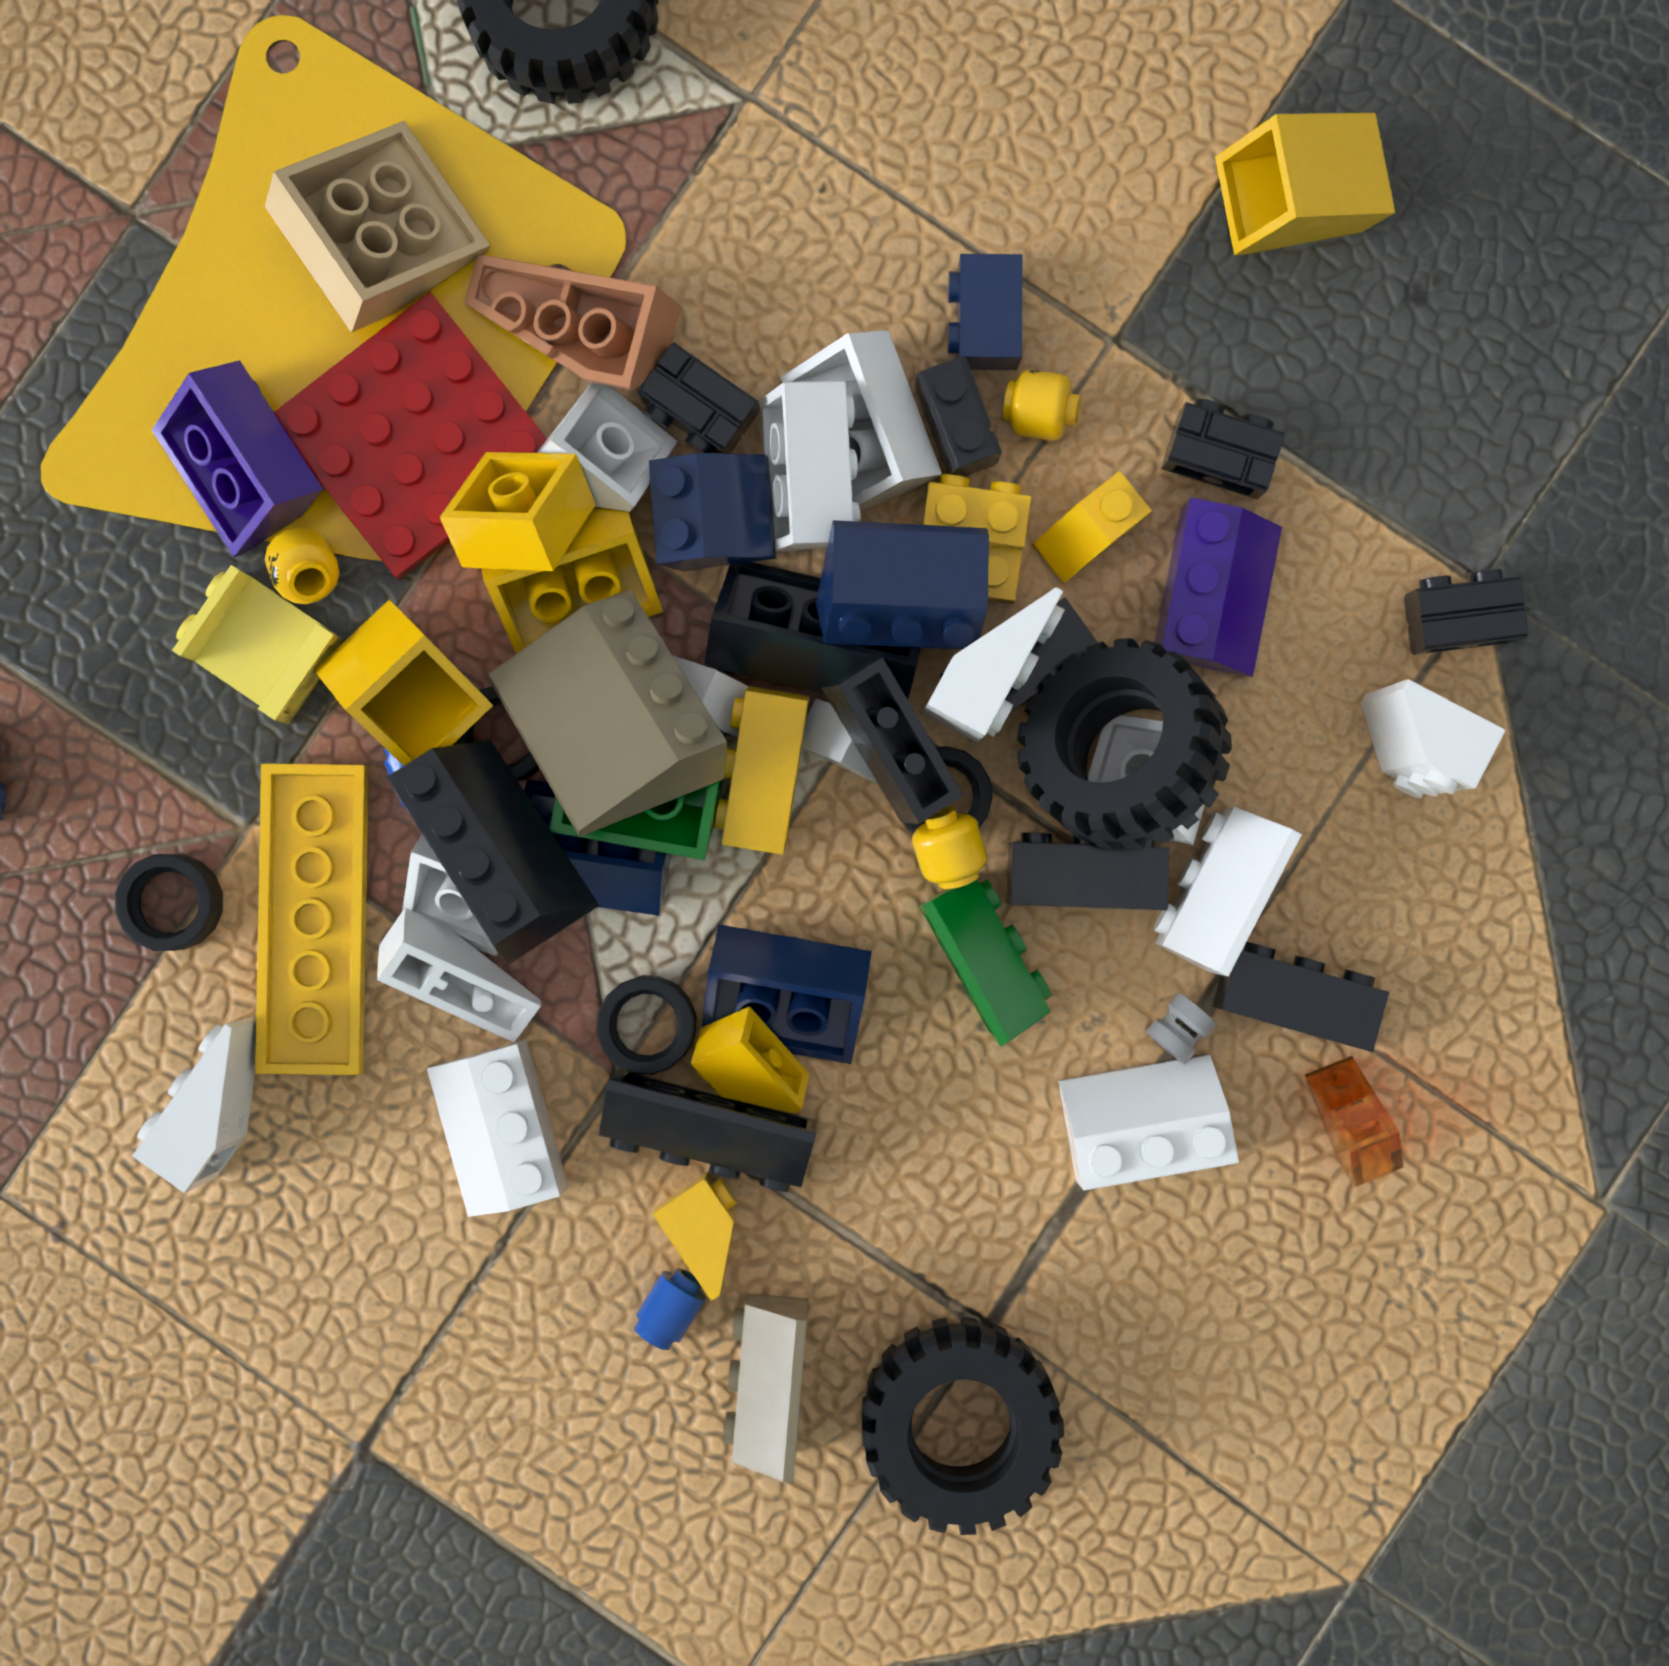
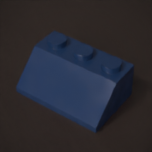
M833 520L816 600L824 644L964 649L978 640L988 610L989 533L987 528Z
M527 779L524 791L550 829L556 796L548 782ZM552 832L600 905L599 907L656 916L660 915L668 881L671 854Z
M719 924L708 969L702 1027L750 1006L792 1054L851 1064L865 999L872 951Z

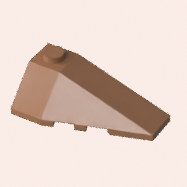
M477 254L464 302L472 309L586 381L632 391L656 368L658 361L672 343L681 306L654 285Z

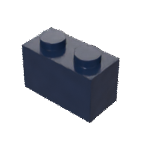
M960 254L957 271L948 272V303H957V322H948L947 353L957 354V357L966 356L971 370H1018L1022 358L1023 254Z

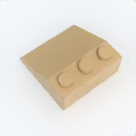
M405 121L273 172L264 207L351 333L396 313L474 261L477 254L483 255L490 248V244Z

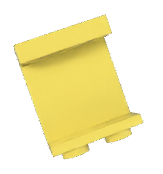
M230 565L226 572L218 573L210 582L206 590V597L208 599L197 615L191 614L181 624L176 635L179 641L172 651L181 657L195 661L259 705L258 710L273 720L289 725L320 680L314 670L345 640L246 572Z

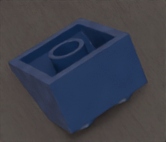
M693 453L649 460L656 563L658 565L679 571H689L776 559L769 458L767 455Z

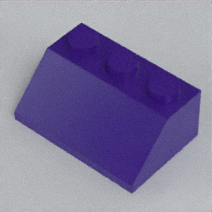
M240 360L188 373L152 428V432L233 557L244 554L303 516L323 490L261 394L259 386L252 380Z
M1191 497L1180 510L1155 643L1161 644L1167 652L1175 651L1191 666L1253 677L1282 527L1242 507Z

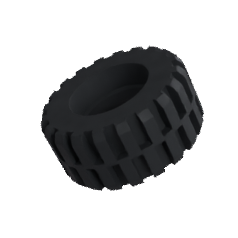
M457 0L462 19L479 56L484 58L488 70L498 80H505L507 78L511 90L526 96L533 89L538 101L552 104L555 103L556 95H566L568 104L583 102V93L595 90L597 97L611 92L609 82L616 77L621 82H625L635 72L632 60L636 58L642 61L649 52L651 45L648 35L651 36L656 33L659 19L656 8L659 0H601L588 17L573 26L562 29H542L529 25L515 16L512 10L513 0Z
M1133 638L1114 640V647L1109 648L1102 641L1087 646V654L1079 658L1073 653L1061 661L1064 667L1054 676L1049 672L1039 683L1043 688L1037 698L1031 696L1024 709V712L1029 716L1028 722H1021L1019 725L1017 741L1025 748L1020 749L1017 753L1019 769L1026 774L1024 783L1029 793L1040 802L1039 805L1074 836L1086 843L1093 841L1102 849L1115 851L1121 843L1128 851L1143 850L1147 847L1146 840L1153 839L1161 845L1174 839L1172 832L1174 829L1183 825L1188 830L1200 820L1195 815L1198 809L1203 804L1207 807L1212 806L1219 795L1213 788L1216 780L1222 782L1226 780L1230 764L1222 754L1230 753L1232 750L1231 734L1225 728L1228 719L1223 707L1215 698V694L1183 657L1175 651L1167 652L1161 644L1148 640L1141 642L1139 646ZM1152 709L1162 712L1163 727L1159 743L1152 756L1141 768L1125 778L1112 782L1097 783L1088 780V753L1095 737L1104 726L1114 718L1133 710Z
M962 1317L961 1324H948L947 1318L932 1320L933 1328L920 1332L916 1326L904 1333L905 1341L898 1347L891 1344L882 1354L880 1367L872 1369L867 1381V1393L863 1397L861 1410L862 1438L866 1452V1463L871 1476L877 1477L879 1480V1488L883 1496L889 1503L898 1501L901 1505V1514L914 1523L922 1516L928 1519L930 1530L945 1534L947 1524L959 1526L960 1535H976L975 1525L989 1522L991 1531L1007 1526L1004 1515L1014 1510L1019 1517H1022L1032 1509L1030 1497L1033 1493L1036 1492L1043 1496L1051 1485L1052 1481L1049 1471L1051 1468H1059L1063 1453L1059 1445V1439L1064 1437V1421L1059 1410L1060 1403L1041 1361L1033 1356L1030 1347L1019 1337L1014 1340L1008 1336L1005 1328L991 1323L988 1328L980 1326L977 1318ZM955 1380L977 1381L994 1388L1004 1399L1010 1415V1429L1001 1446L988 1458L968 1466H949L932 1460L919 1450L912 1433L914 1409L921 1399L937 1386Z

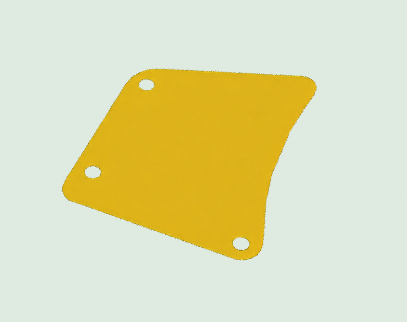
M287 15L269 17L257 23L246 34L239 48L212 160L185 233L124 346L74 416L50 444L41 463V483L45 491L53 498L66 504L217 532L152 432V428L188 373L240 360L252 380L259 386L261 394L274 412L429 292L434 295L525 412L528 410L557 362L464 303L476 259L396 313L351 333L264 207L273 172L405 121L490 244L489 250L483 255L548 267L561 264L568 267L571 271L610 278L625 251L627 236L624 223L613 209L301 18ZM279 40H287L294 43L300 52L298 66L288 73L275 72L267 63L266 54L268 48ZM323 486L322 492L303 516L264 540L271 542L276 535L287 529L296 527L309 528L323 535L334 554L382 561Z

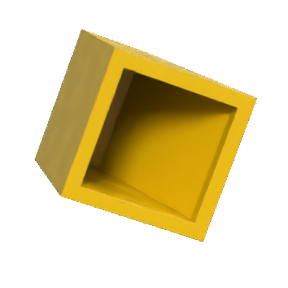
M1376 113L1275 114L1215 156L1234 255L1257 253L1362 233L1395 214Z
M390 600L383 604L314 670L342 707L403 766L432 748L453 745L493 706Z

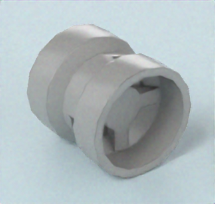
M1178 992L1168 1004L1169 1012L1163 1019L1154 1020L1145 1033L1185 1065L1195 1053L1194 1045L1200 1038L1208 1037L1218 1024L1202 1009ZM1177 1019L1192 1032L1189 1034L1174 1021Z

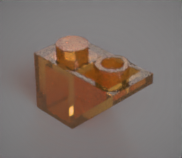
M1353 1056L1305 1074L1306 1083L1331 1145L1355 1187L1404 1168L1400 1132Z

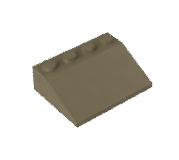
M631 589L581 607L489 673L491 685L579 837L724 779L727 740Z

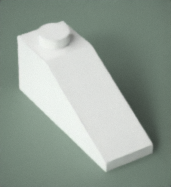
M406 907L379 944L378 981L512 1042L516 1041L541 1007V1000L453 930Z

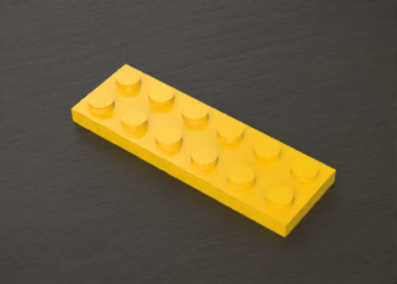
M261 764L255 1074L360 1075L364 1073L369 766Z

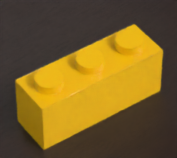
M749 686L745 690L744 698L735 697L730 728L739 729L737 748H727L724 779L731 780L729 799H719L715 820V829L724 830L722 845L784 854L810 696Z

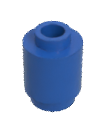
M677 1268L674 1273L669 1271L661 1273L636 1314L639 1320L634 1330L641 1338L662 1350H669L673 1342L681 1341L706 1300V1296L700 1290L701 1285L694 1275L681 1268Z

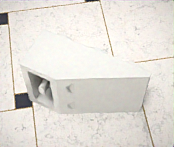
M1057 587L954 655L926 705L923 714L976 743L986 733L994 737L996 732L1000 731L1013 707L1012 703L1005 700L1011 687L1019 691L1021 686H1024L1039 659L1038 656L1031 653L1036 641L1044 644L1047 638H1050L1065 609L1056 605L1063 591Z
M256 1016L225 1023L223 1027L219 1024L216 1025L200 1044L199 1051L203 1055L193 1070L186 1068L172 1083L168 1094L173 1098L162 1114L158 1111L155 1112L138 1132L137 1138L142 1142L132 1157L183 1193L217 1178L247 1136L255 1078Z

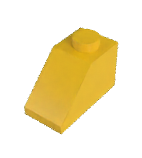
M1119 470L1076 504L1039 537L1032 546L1064 585L1140 525L1152 510Z
M750 1006L700 1029L691 1064L696 1069L698 1075L706 1080L721 1097L790 1113L802 1110L810 1074Z
M707 1171L659 1204L653 1212V1216L709 1299L713 1301L721 1294L736 1219V1212L732 1207L738 1204V1201L722 1178L714 1181Z

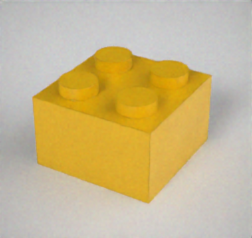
M486 452L441 514L440 519L462 567L488 568L490 570L554 571L596 504L577 454Z

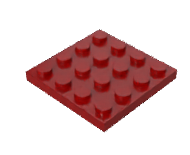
M431 292L423 296L274 411V414L315 477L398 580H401L450 541L440 516L486 452L537 453L547 440Z

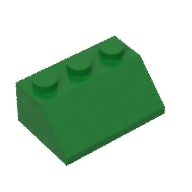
M723 780L583 835L581 838L705 860L716 820ZM555 798L550 831L579 837L558 799Z
M976 879L974 882L962 887L945 889L918 904L991 1037L1000 1046L1010 1042L1051 1012L1045 1000L1052 997V993L1039 970L1036 969L1029 973L1020 955L1026 952L1027 948L1013 924L1004 928L995 910L1001 907L1002 903L988 879L980 883Z

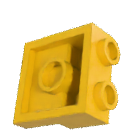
M940 475L939 483L929 482L922 525L987 528L989 533L988 600L1014 604L1022 550L1025 546L1031 496L1021 495V486L1010 482H991L990 490L970 487V479L964 476Z

